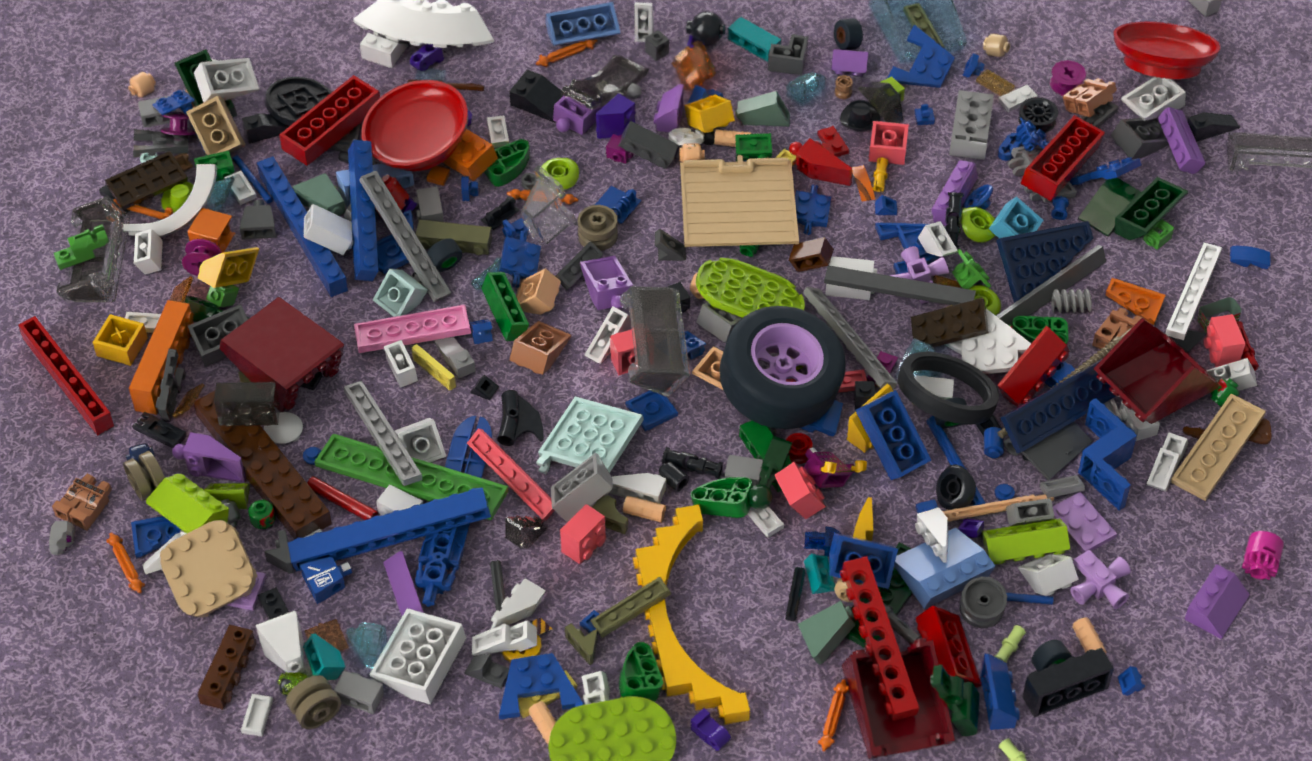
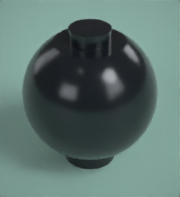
M711 11L698 13L692 21L688 20L686 24V33L691 34L697 43L705 44V46L717 43L726 31V26L723 24L722 19Z

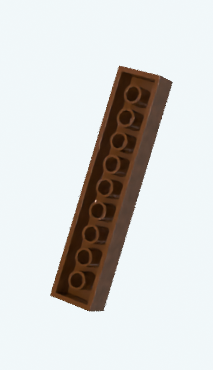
M227 384L193 402L197 417L216 441L241 457L246 479L263 500H267L273 505L276 517L294 540L296 538H303L319 528L323 530L332 525L328 508Z

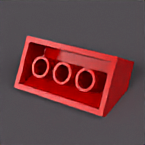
M1045 326L998 384L1002 396L1016 407H1020L1032 400L1033 395L1042 390L1047 378L1055 374L1056 367L1069 356L1070 351L1067 344L1049 327Z
M933 605L915 617L918 625L917 630L921 638H926L927 641L933 640L938 665H942L949 676L960 677L964 680V683L971 682L975 687L982 686L959 615Z

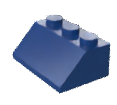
M834 533L829 552V575L841 578L840 570H842L843 562L867 556L877 586L889 589L898 549L890 545Z
M984 654L980 678L990 730L1015 728L1016 721L1020 720L1019 708H1015L1014 704L1016 702V691L1011 688L1013 683L1012 672L1008 671L1007 663L990 654Z

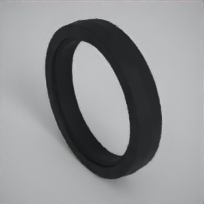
M917 352L905 359L899 371L898 385L905 397L918 408L937 418L958 424H980L989 420L997 407L999 392L992 380L978 368L956 357L937 352ZM929 370L955 377L972 387L982 397L984 403L969 406L942 399L920 385L914 378L913 372Z

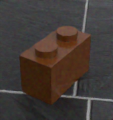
M825 237L793 245L789 261L797 272L825 267L830 264L834 249Z

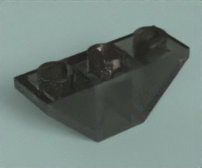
M869 82L858 88L885 122H903L901 96L890 83Z
M516 515V517H507L505 520V538L520 548H530L548 529L544 525V520L536 516L531 518L529 516L520 517Z

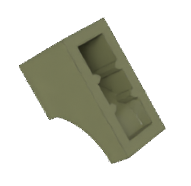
M609 495L602 496L592 508L605 516L606 528L626 534L628 518L617 511L616 499Z

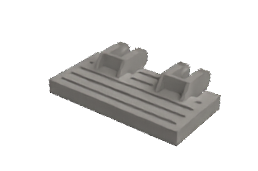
M1039 145L1034 147L1032 151L1025 150L1024 146L1013 148L1011 154L1014 158L1008 161L1007 165L1010 169L1014 168V176H1023L1026 168L1043 148ZM1069 181L1057 196L1066 197L1067 199L1074 198L1077 192ZM1024 187L1026 193H1031L1029 195L1031 201L1043 200L1044 203L1051 202L1050 200L1042 197L1036 192L1028 189L1027 187Z

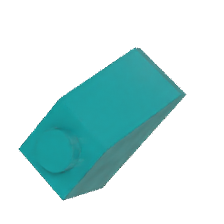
M317 634L310 635L303 645V649L313 676H323L327 680L338 679L346 668L340 651Z

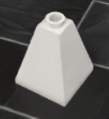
M296 611L256 625L265 657L287 673H295L304 668V639Z

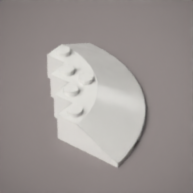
M378 0L353 19V22L365 30L371 29L373 34L377 36L386 35V39L396 42L400 40L410 41V45L420 46L425 43L433 44V47L447 48V45L457 46L458 48L463 47V44L473 43V46L494 43V39L478 11L469 3H462L453 7L446 0H437V2L429 3L427 0Z

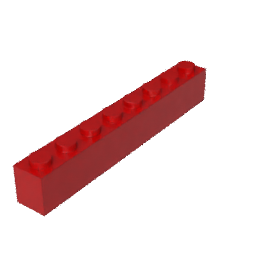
M36 316L20 323L18 326L23 340L96 435L114 427L110 411Z

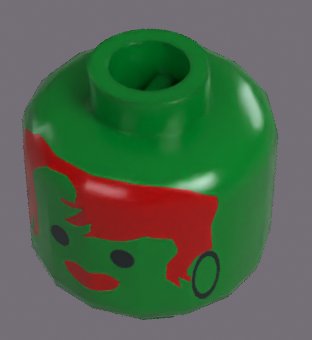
M1231 378L1228 380L1219 379L1220 387L1210 392L1212 395L1210 398L1221 407L1230 394L1237 397L1240 395L1237 389L1239 385Z
M257 500L248 509L251 525L255 528L267 529L274 524L276 515L274 507L269 501Z

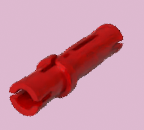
M1236 321L1245 341L1241 359L1248 358L1254 371H1256L1259 365L1255 358V350L1249 343L1243 323Z

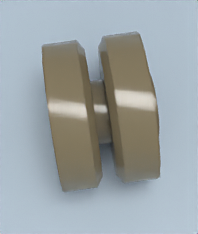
M591 205L579 213L577 218L578 239L582 246L585 247L591 241L600 251L611 248L616 243L618 238L617 215L612 209L603 205Z
M149 450L139 455V463L134 458L123 462L129 483L141 501L146 500L151 495L152 489L155 490L165 478L157 460Z
M315 675L306 678L292 688L287 696L286 704L290 711L295 714L301 727L304 729H314L328 722L337 714L341 707V699L332 690L325 677Z

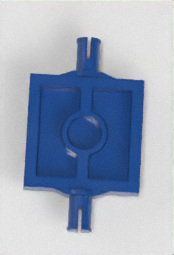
M815 184L811 185L810 192L796 190L795 193L797 223L805 226L803 231L805 235L807 234V229L808 235H810L812 227H827L831 196L817 194L819 187L816 185L814 190Z
M524 230L520 231V239L505 237L499 268L500 272L513 276L512 286H515V288L520 287V279L537 273L541 246L527 242L528 232L525 231L524 233Z

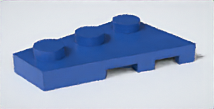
M164 516L131 522L136 559L161 548L175 534L180 533L181 529Z

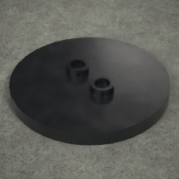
M286 77L275 81L269 86L266 91L265 106L276 120L291 126L332 92L322 83L310 78Z

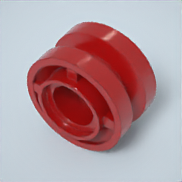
M803 433L789 435L786 440L793 443L789 453L791 462L796 464L806 463L808 458L805 456V453L813 446L811 438Z

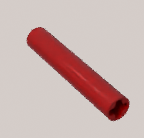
M314 476L307 482L316 494L363 520L378 516V511Z

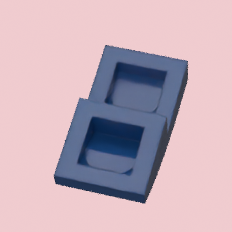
M1231 246L1230 262L1243 267H1248L1252 264L1268 269L1270 267V252L1249 246Z

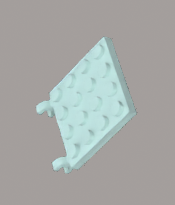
M574 397L538 451L540 458L536 464L541 466L539 472L547 474L551 461L578 467L594 453H597L610 473L643 422L642 414Z

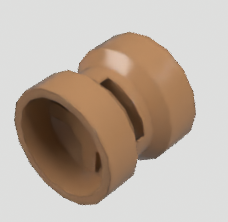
M846 75L837 77L835 82L836 97L840 99L850 98L853 86L852 78Z

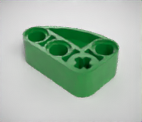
M519 139L494 149L498 159L484 171V174L494 186L501 187L510 183L525 169L530 159V145L527 140Z
M1017 316L1013 319L1012 329L1031 344L1045 326L1049 327L1062 341L1068 344V324L1063 318Z
M747 477L722 478L695 488L691 492L693 505L700 506L701 514L742 518L750 511L751 506L748 503V493L753 485L751 479Z
M637 642L629 650L619 678L621 698L642 697L654 702L660 695L663 679L650 645L645 642Z

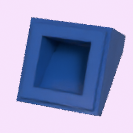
M881 195L875 201V214L898 215L897 201Z

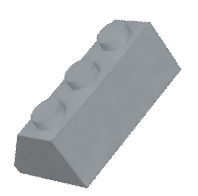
M594 453L551 487L552 508L566 522L584 505L594 506L598 499L608 495L613 489L612 477L597 453Z

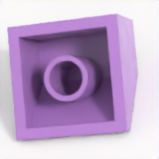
M833 49L831 70H835V74L845 75V71L852 72V76H862L863 73H866L868 52Z
M679 84L663 94L662 100L658 101V114L655 113L654 115L656 131L672 132L673 129L679 128L684 109V84Z

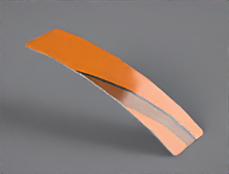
M864 165L851 167L861 201L876 200Z

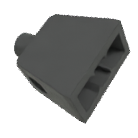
M262 200L254 201V206H246L244 208L240 223L242 240L277 238L270 205H265Z

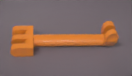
M113 199V205L109 209L122 214L123 210L116 199ZM139 205L127 208V210L161 220L173 214V209L170 207L166 208L165 213Z

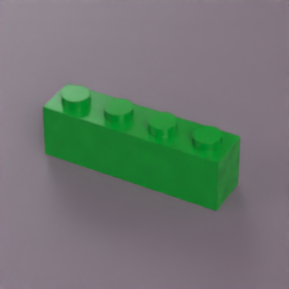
M487 272L481 289L505 341H514L528 329L529 323L505 272Z
M752 420L739 427V437L755 459L764 460L773 438L770 427L758 424ZM789 455L783 469L792 464ZM777 480L772 483L777 492L782 491Z

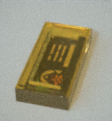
M988 69L976 78L977 83L999 96L1010 93L1015 88L1014 84Z

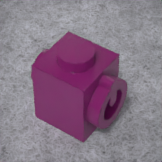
M613 134L606 145V158L626 164L628 159L632 158L634 154L618 146L622 135L617 136Z

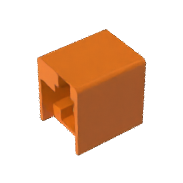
M201 208L188 229L189 241L194 239L209 240L215 243L221 249V252L224 253L235 235V232H231L229 227V221L232 216Z

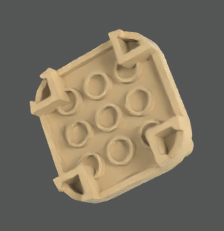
M223 520L209 522L173 540L160 552L162 570L179 607L183 612L193 617H207L215 610L243 596L247 597L252 593V589L255 586L257 572L251 564L238 535L239 533L235 527Z

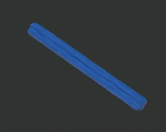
M934 416L928 418L926 423L950 465H959L965 468L943 428L936 424ZM977 487L975 497L972 500L974 506L986 504Z

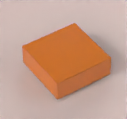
M439 166L432 167L427 176V182L444 186L450 175V169Z

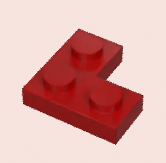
M834 126L818 130L817 135L822 141L823 148L836 157L849 153L847 145Z

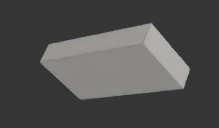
M1078 475L1041 482L1040 489L1046 494L1047 498L1085 491V485Z

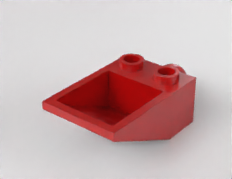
M809 138L804 145L797 141L790 144L789 151L792 155L796 156L797 170L810 179L847 186L852 184V168L823 148L820 142Z

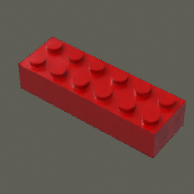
M353 75L279 134L282 150L308 166L365 119L369 109L380 98L379 90Z
M1074 115L1029 164L1020 184L1052 201L1099 148L1105 132Z

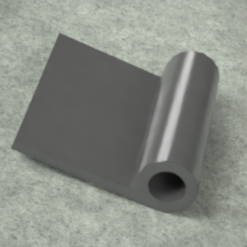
M1072 422L1021 453L1049 481L1085 449L1092 440L1075 422ZM1008 437L1004 441L1005 449L1014 456L1019 455L1020 453H1016Z

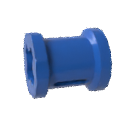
M1057 196L1054 198V209L1051 212L1052 218L1058 220L1067 218L1068 213L1066 209L1069 205V200L1066 197Z

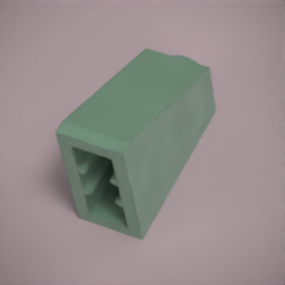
M777 91L738 101L736 116L743 125L790 126V113Z
M326 173L293 186L294 192L304 206L310 208L314 204L338 216L345 214L344 200Z
M842 601L798 624L813 659L819 665L826 661L855 626L851 607H846Z

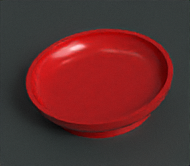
M1150 21L1131 22L1120 25L1114 30V42L1118 50L1124 54V63L1134 71L1158 78L1187 79L1200 74L1203 66L1211 63L1218 56L1220 51L1219 42L1212 36L1177 24Z
M419 80L400 85L380 97L369 109L362 125V140L371 141L372 157L386 166L406 171L430 169L449 158L461 141L468 124V110L465 99L457 89L440 81Z

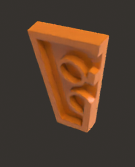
M1111 278L1105 294L1108 298L1135 315L1144 318L1152 325L1156 322L1166 296L1165 294L1115 278Z

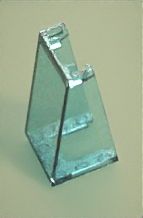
M870 0L868 3L899 64L915 61L922 48L907 41L913 28L903 11V7L920 3L944 44L945 50L949 53L963 50L967 44L953 0Z

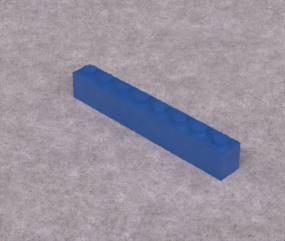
M353 140L348 149L354 277L355 280L373 281L378 273L375 205L359 181L361 176L373 172L371 141Z

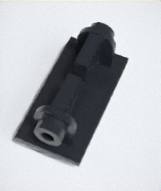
M507 197L499 207L487 212L481 221L495 230L503 224V220L510 219L520 209L514 205L516 201L513 197Z

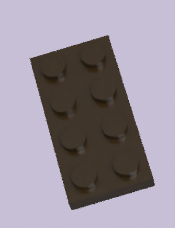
M171 151L105 179V184L121 209L125 210L172 189L175 185L187 182L188 177Z
M983 298L911 316L915 351H922L989 333Z

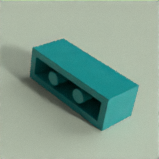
M742 17L738 18L728 27V40L768 62L771 44L781 45V39L777 36L772 35Z

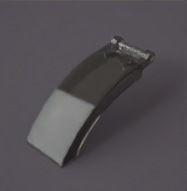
M613 55L612 59L593 76L585 79H573L570 86L565 85L561 90V95L585 104L589 109L597 108V106L604 107L618 93L626 97L629 86L632 83L638 84L646 76L649 69L624 56Z

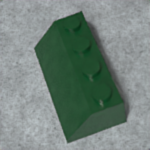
M207 49L174 62L189 95L195 100L193 101L195 107L204 102L194 71L201 62L212 61ZM226 100L225 103L232 118L237 116L232 100Z
M1157 177L1115 217V234L1130 241L1146 235L1188 194V190Z

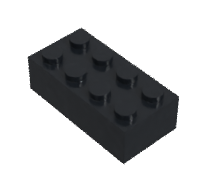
M1102 648L1089 650L1084 655L1070 657L1063 663L1052 664L1047 669L1031 672L1026 678L1022 698L1034 717L1108 689L1114 667Z

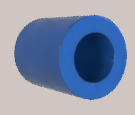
M990 427L984 431V454L990 458H998L1004 453V438L998 436V432L1001 429L997 427Z

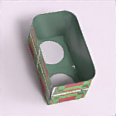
M1228 297L1201 306L1198 311L1197 321L1207 333V326H1209L1210 321L1206 317L1228 310L1234 315L1235 320L1239 321L1242 309L1234 298Z

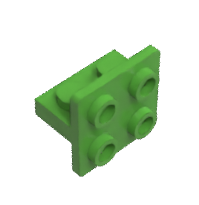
M958 249L957 252L964 262L958 264L952 271V274L963 289H970L976 282L981 280L990 288L991 284L988 282L990 277L985 273V270L979 263L974 261L967 251L963 253L961 249Z

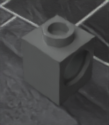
M659 30L645 37V52L655 61L669 54V39Z

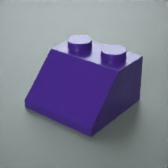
M618 93L596 113L597 138H611L613 134L617 136L622 135L630 121L635 123V103Z

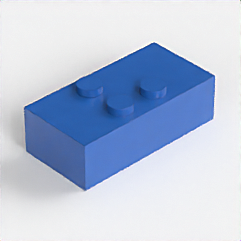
M896 390L886 393L855 410L891 480L900 478L931 461Z

